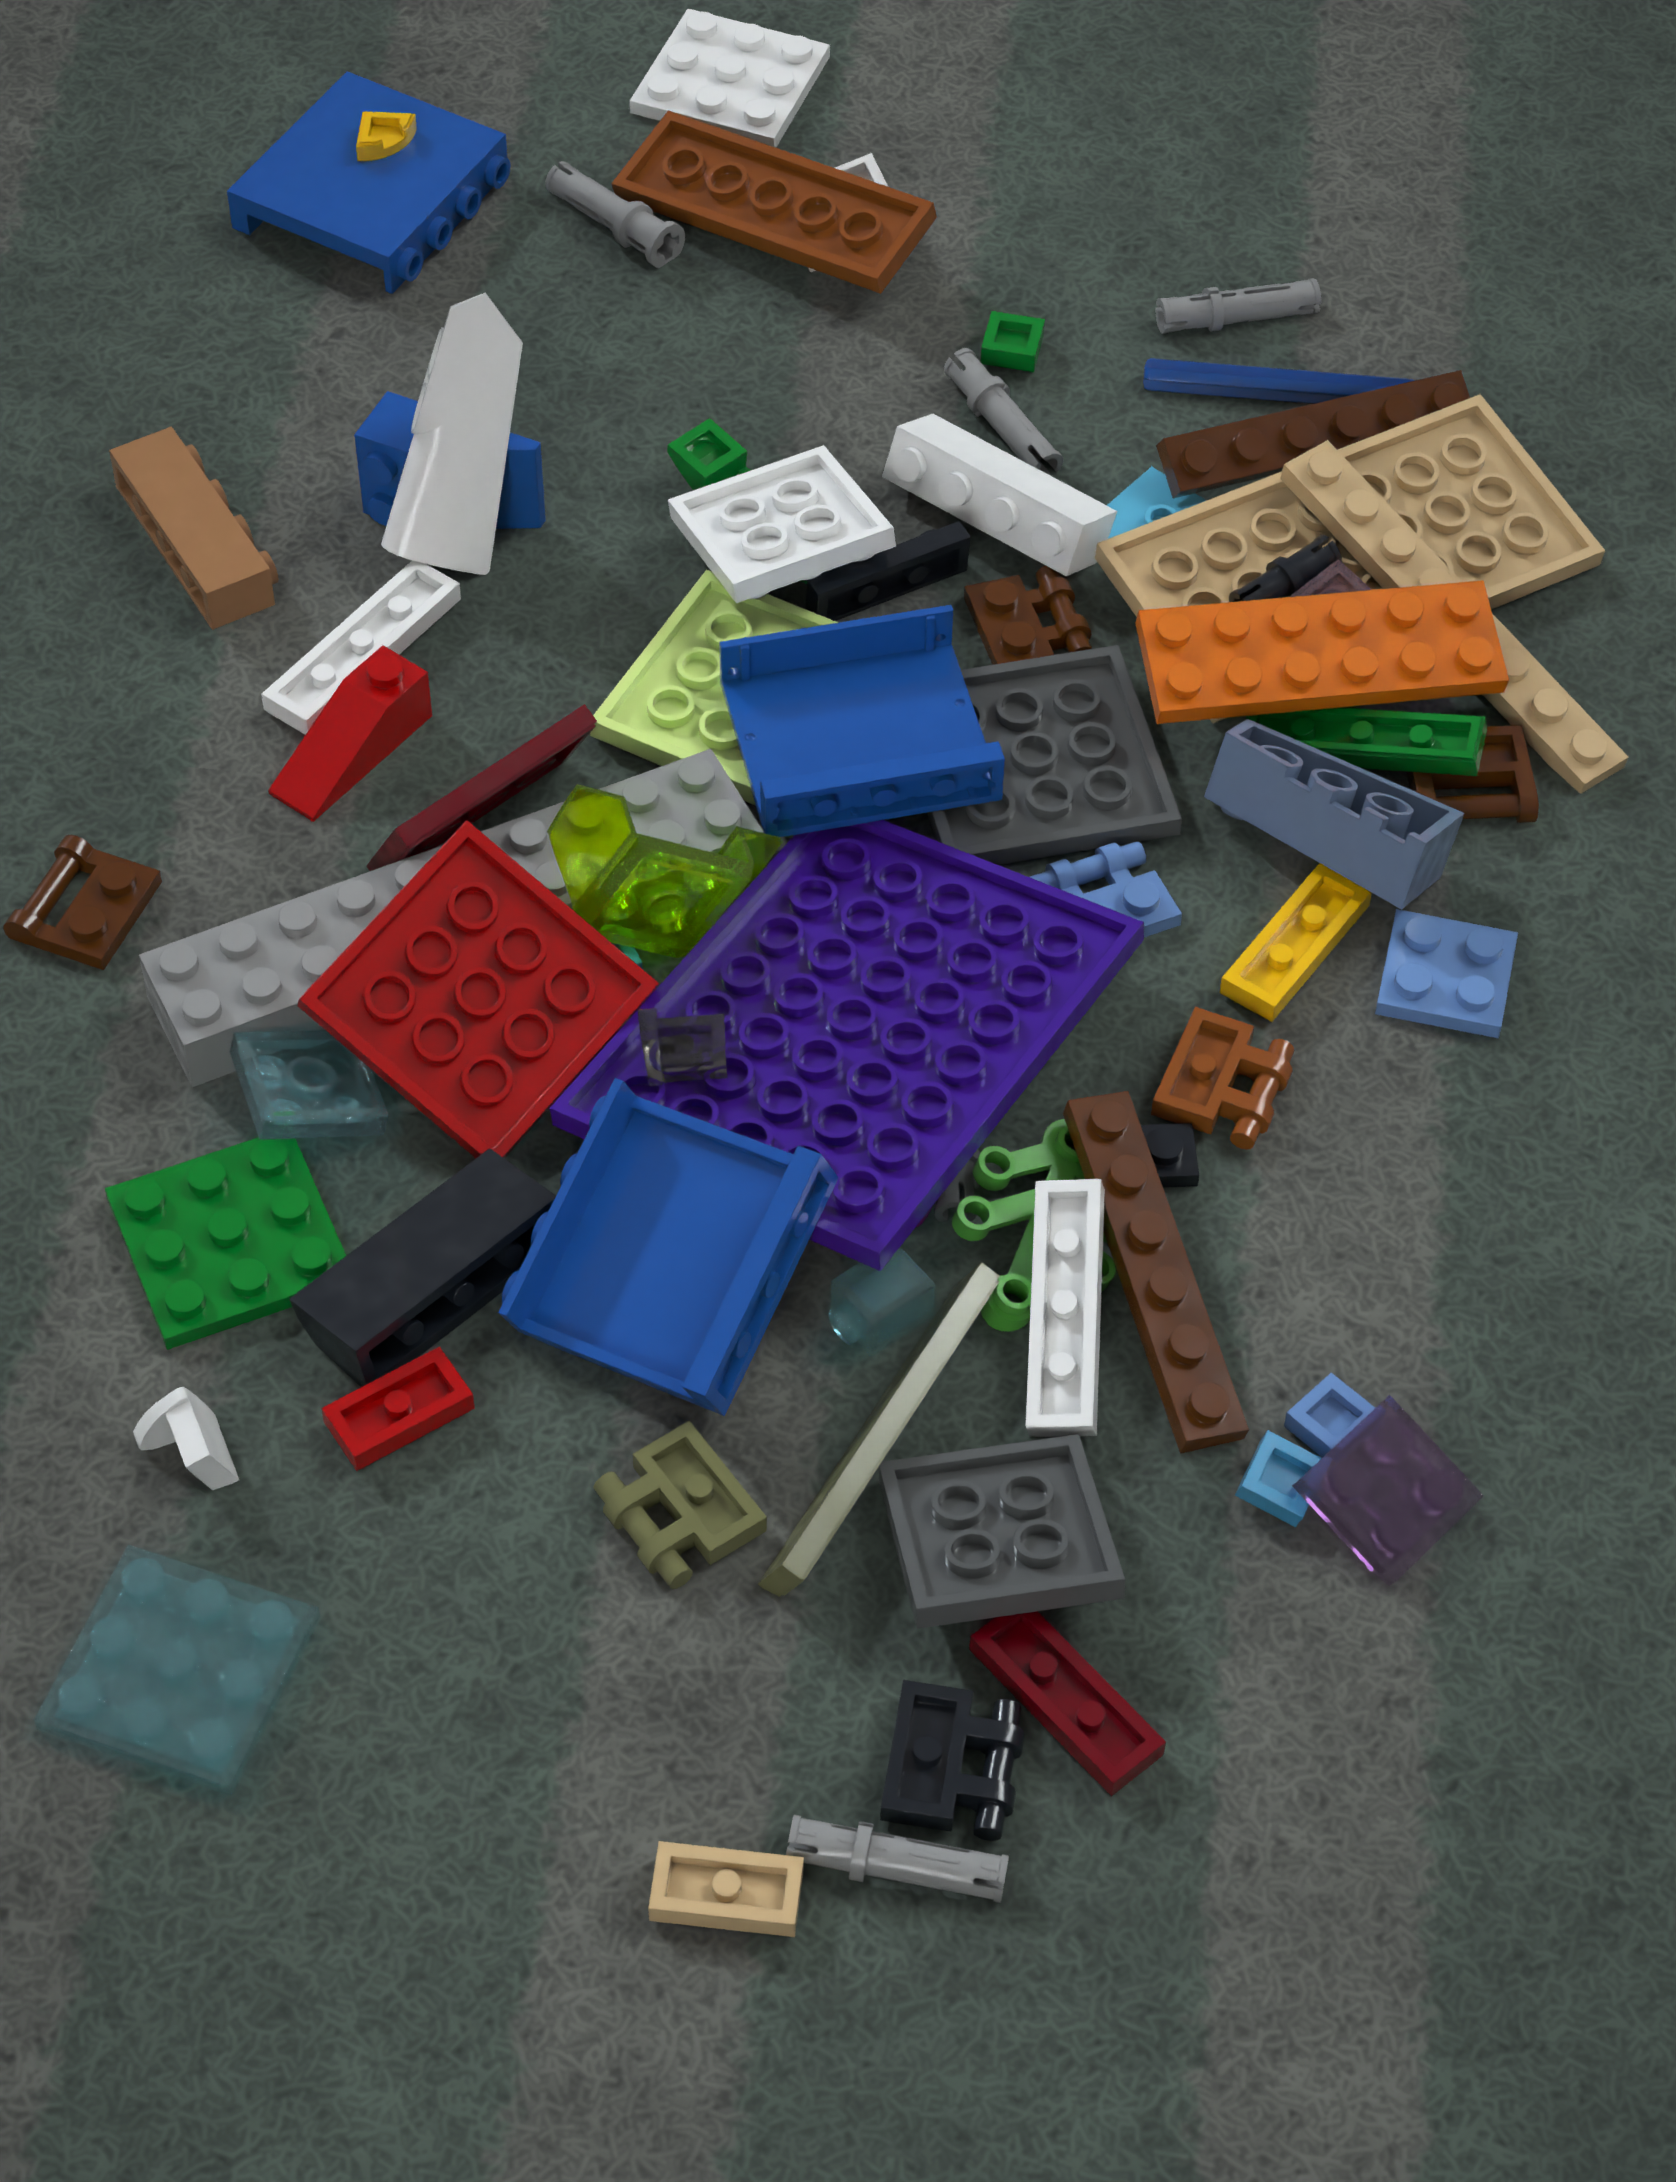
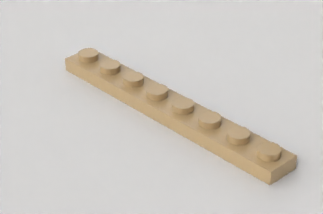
M1328 440L1284 464L1280 479L1383 589L1462 582ZM1493 615L1509 682L1504 693L1484 694L1483 696L1512 726L1522 725L1524 737L1528 744L1580 794L1623 769L1629 757Z

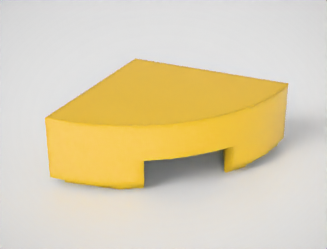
M362 112L356 143L357 161H372L386 158L405 148L416 133V115L411 113Z

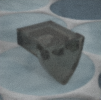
M658 1008L638 1009L645 1073L649 1086L663 1085V1082L728 1078L724 1014L660 1018Z

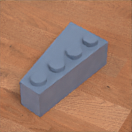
M1249 719L1244 720L1225 733L1204 795L1206 799L1219 805L1225 814L1249 822L1400 909L1406 907L1440 879L1465 814Z

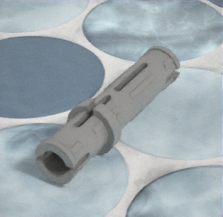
M1314 278L1237 290L1219 291L1217 287L1204 288L1201 294L1158 298L1156 301L1158 307L1155 309L1156 321L1162 334L1208 327L1211 332L1221 330L1223 325L1238 322L1282 318L1299 314H1318L1320 312L1318 304H1321V291L1317 280Z
M963 348L954 353L966 367L964 371L949 357L944 365V372L967 396V406L977 417L983 415L1020 460L1050 475V472L1040 462V459L1043 458L1045 461H1048L1056 472L1059 471L1063 464L1062 455L1053 448L1020 410L1018 405L1009 397L1010 389L1000 377L992 376L978 360L973 350L969 348Z
M794 1814L786 1855L804 1857L805 1864L850 1872L849 1880L863 1882L864 1876L868 1875L993 1899V1902L1001 1903L1009 1855L1002 1854L1000 1856L874 1832V1824L859 1821L858 1828L801 1818V1815Z

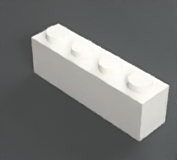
M930 414L897 426L882 477L1065 576L1092 566L1097 562L1095 560L1097 543L1108 539L1117 511L935 414Z

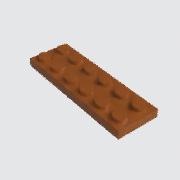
M669 110L611 183L614 193L628 202H644L653 212L880 294L937 218L934 202Z

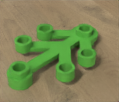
M1065 1119L1057 1120L1050 1124L1045 1130L1040 1144L1009 1152L1000 1146H989L983 1149L973 1167V1176L976 1182L981 1187L990 1191L1004 1189L1012 1178L1045 1170L1048 1171L1045 1181L1085 1179L1076 1151L1066 1144H1073ZM985 1164H996L1003 1170L1004 1173H993L986 1167ZM1035 1189L991 1202L980 1196L965 1197L960 1201L952 1217L954 1231L961 1238L968 1241H979L985 1238L991 1230L1029 1219L1007 1275H1000L998 1278L1000 1282L981 1309L982 1317L986 1323L996 1330L1015 1331L1024 1327L1030 1321ZM973 1213L978 1215L983 1224L970 1222L964 1214ZM1103 1232V1242L1107 1243L1106 1237ZM1103 1252L1102 1274L1104 1277L1102 1278L1101 1292L1109 1286L1116 1272L1113 1259L1105 1252ZM1004 1292L1018 1296L1022 1299V1302L1015 1303L1006 1298Z

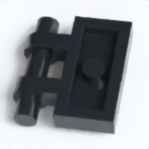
M903 1680L881 1803L880 1820L951 1832L955 1807L961 1806L971 1808L976 1812L973 1830L976 1837L987 1841L1001 1839L1005 1817L1010 1816L1014 1809L1016 1790L1010 1784L1014 1759L1022 1755L1025 1733L1019 1727L1021 1705L1009 1699L997 1700L993 1705L991 1719L970 1716L973 1690ZM965 1748L981 1750L982 1753L986 1754L982 1777L961 1774Z

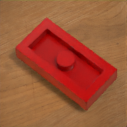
M439 1346L321 1409L325 1425L356 1471L468 1413L475 1409L473 1393Z

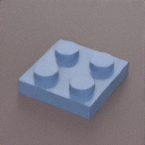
M1396 909L1375 1014L1499 1038L1518 932Z

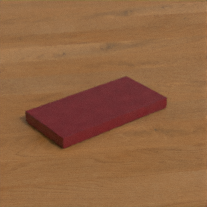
M585 704L395 828L367 864V868L372 871L438 847L447 841L466 820L471 824L566 762L596 727L595 723L597 720Z

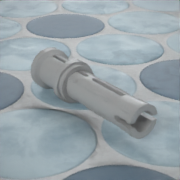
M564 161L559 162V168L554 165L548 172L545 185L550 193L567 201L587 216L608 227L618 244L624 248L633 246L645 254L647 261L654 267H662L681 253L685 243L684 229L674 221L664 222L654 216L652 209L644 202H628L620 198L614 192L590 177L585 176Z

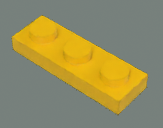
M1319 863L1223 975L1219 993L1273 1022L1370 906L1372 892Z

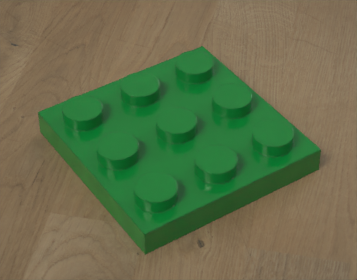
M290 1127L104 1188L107 1201L167 1350L291 1308L292 1304L289 1298L346 1256Z

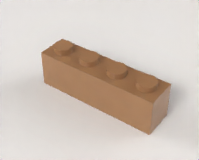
M171 426L109 450L117 489L212 630L275 605L272 585L278 583L279 578L272 558L266 550L258 552L255 548L246 520L240 514L233 516L229 510L228 500L221 484L217 479L208 480L200 455L192 444L185 446Z

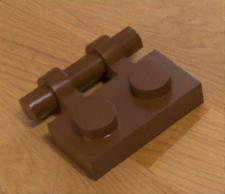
M1048 566L1041 567L1035 575L1039 588L1026 591L1020 575L964 586V600L992 665L1054 655L1053 650L1067 648L1069 653L1093 649L1089 642L1092 635L1085 617L1077 614L1073 606L1075 595L1069 581L1066 578L1060 577L1057 571ZM1051 611L1056 624L1042 628L1037 613Z

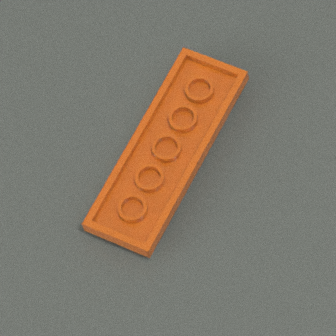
M1484 580L1146 609L1138 611L1135 622L1156 724L1504 693L1509 682Z

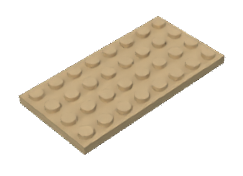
M1481 394L1338 449L1344 458L1462 582L1484 580L1491 610L1601 564L1605 549ZM1282 471L1099 542L1095 552V560L1136 617L1139 610L1229 602V594L1240 589L1265 573L1268 563L1279 556L1290 557L1313 542L1320 535L1329 537L1328 543L1333 541L1342 556V564L1334 571L1331 570L1305 587L1303 596L1383 589L1280 479ZM1225 718L1210 719V720H1211L1212 723H1215V722H1218V721L1223 720V719H1225Z

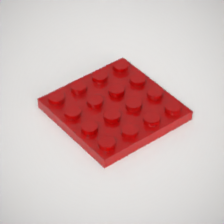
M466 820L299 998L297 1006L473 1157H479L490 1148L505 1159L657 989L659 983Z

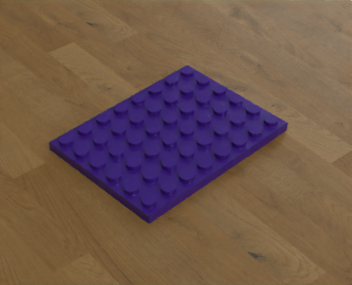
M884 820L796 834L550 1107L552 1125L585 1139L590 1129L589 1120L593 1107L602 1096L607 1095L614 1079L617 1078L623 1080L638 1097L794 1154L797 1146H801L820 1153L839 1178L809 1240L881 1272L1144 941V922Z

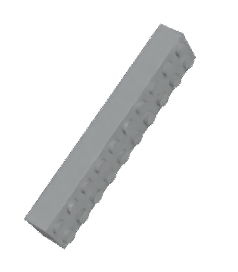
M712 749L481 831L592 927L619 918L623 927L755 879L764 869V831ZM442 846L139 954L147 997L191 1086L195 1087L332 1036L297 1006L299 998Z

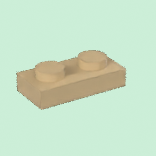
M659 1841L648 1907L649 1921L795 1937L804 1871V1857Z

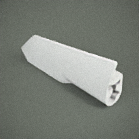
M486 292L450 306L444 328L441 327L438 333L413 418L411 433L414 435L381 543L382 547L387 551L409 560L480 575H486L490 571L523 345L522 340Z

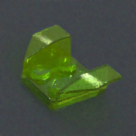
M579 784L575 786L547 831L574 911L611 943L674 958L685 957L733 900L742 894L761 873L783 843L780 837L736 826L722 845L718 854L638 834L636 833L624 796Z

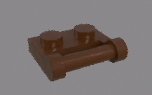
M1522 725L1487 727L1477 776L1406 771L1410 790L1465 813L1463 819L1516 817L1517 823L1537 821L1539 809L1538 794ZM1511 786L1512 793L1437 797L1435 794L1437 789Z
M66 835L54 851L55 862L23 909H15L3 925V930L10 939L104 970L162 883L160 870L96 850L79 836ZM80 870L91 874L56 927L43 923L77 872Z

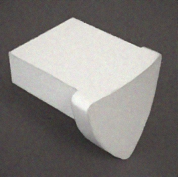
M180 1387L170 1392L148 1409L137 1423L133 1433L140 1450H153L176 1442L186 1469L210 1489L215 1490L239 1481L216 1415L187 1388Z

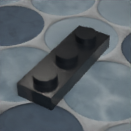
M958 521L940 529L928 530L916 538L879 552L867 560L854 561L823 572L818 577L807 580L806 610L837 621L965 572L968 567L971 536L961 522Z

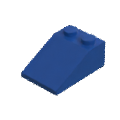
M389 391L385 393L354 434L363 513L370 515L374 521L384 526H387L414 435L411 433V428L418 403L416 400ZM510 432L496 529L541 528L546 521L541 442Z

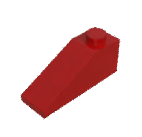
M382 645L342 680L269 788V794L314 822L432 717L428 672Z

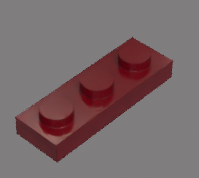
M1038 1611L995 1617L970 1636L969 1650L1111 1797L1164 1755L1166 1741Z

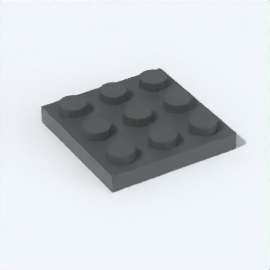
M1079 1434L883 1461L878 1467L879 1484L917 1629L1125 1599V1577Z

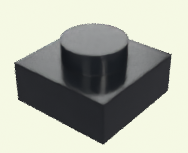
M1192 1123L1141 1125L1162 1187L1198 1186L1199 1168Z

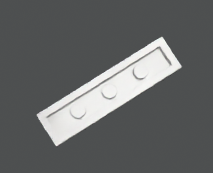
M412 560L261 694L264 710L306 735L346 676L382 645L400 655L461 600L460 583L425 563Z
M1101 1179L1036 1181L1026 1429L1029 1436L1061 1437L1079 1434V1436H1097L1105 1189Z

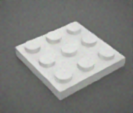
M687 9L630 99V113L660 121L669 110L776 148L828 61L830 45L810 40L803 36H794L770 30L756 24H747L715 16L708 12Z
M824 445L668 499L671 519L736 603L747 599L761 598L775 589L801 580L814 579L823 572L854 561L867 560L879 552L896 547L894 527Z

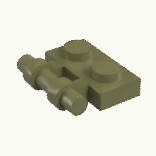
M690 1421L633 1453V1468L640 1476L639 1479L625 1486L615 1472H608L602 1475L593 1487L605 1503L603 1507L604 1515L615 1529L624 1528L639 1547L637 1556L649 1573L654 1574L658 1572L671 1589H677L686 1584L693 1574L690 1567L681 1557L683 1552L695 1546L709 1565H712L767 1531L766 1515ZM659 1502L675 1520V1522L662 1530L657 1527L646 1512L647 1509Z

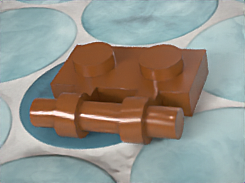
M1195 1007L1153 1098L1151 1115L1177 1124L1192 1123L1193 1129L1210 1135L1219 1116L1233 1120L1235 1126L1231 1133L1230 1141L1238 1148L1251 1149L1259 1133L1267 1132L1274 1116V1109L1271 1106L1277 1091H1283L1293 1071L1290 1061L1295 1051L1294 1047L1283 1039L1272 1040L1268 1051L1250 1046L1255 1026ZM1238 1074L1250 1077L1254 1082L1249 1093L1232 1088Z

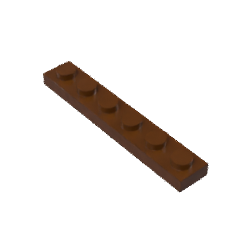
M1459 370L1163 438L1156 447L1172 498L1174 499L1274 475L1283 470L1285 463L1327 440L1338 450L1469 399L1470 396L1462 371Z
M1129 1091L1068 1100L1063 1116L1085 1179L1102 1180L1105 1189L1103 1232L1179 1452L1185 1453L1245 1439L1249 1428Z

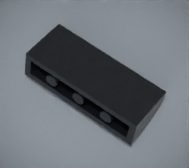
M489 1148L289 1298L297 1318L312 1341L360 1387H363L418 1358L501 1294L509 1277L515 1271L520 1270L532 1245L531 1236L534 1226L539 1217L549 1211L556 1195Z

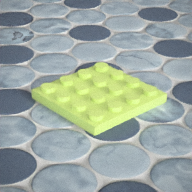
M706 569L593 716L597 720L595 723L596 727L591 731L590 736L661 766L712 749L743 800L756 805L720 685L719 642L838 622L769 594L761 598L747 599L736 603L713 572Z

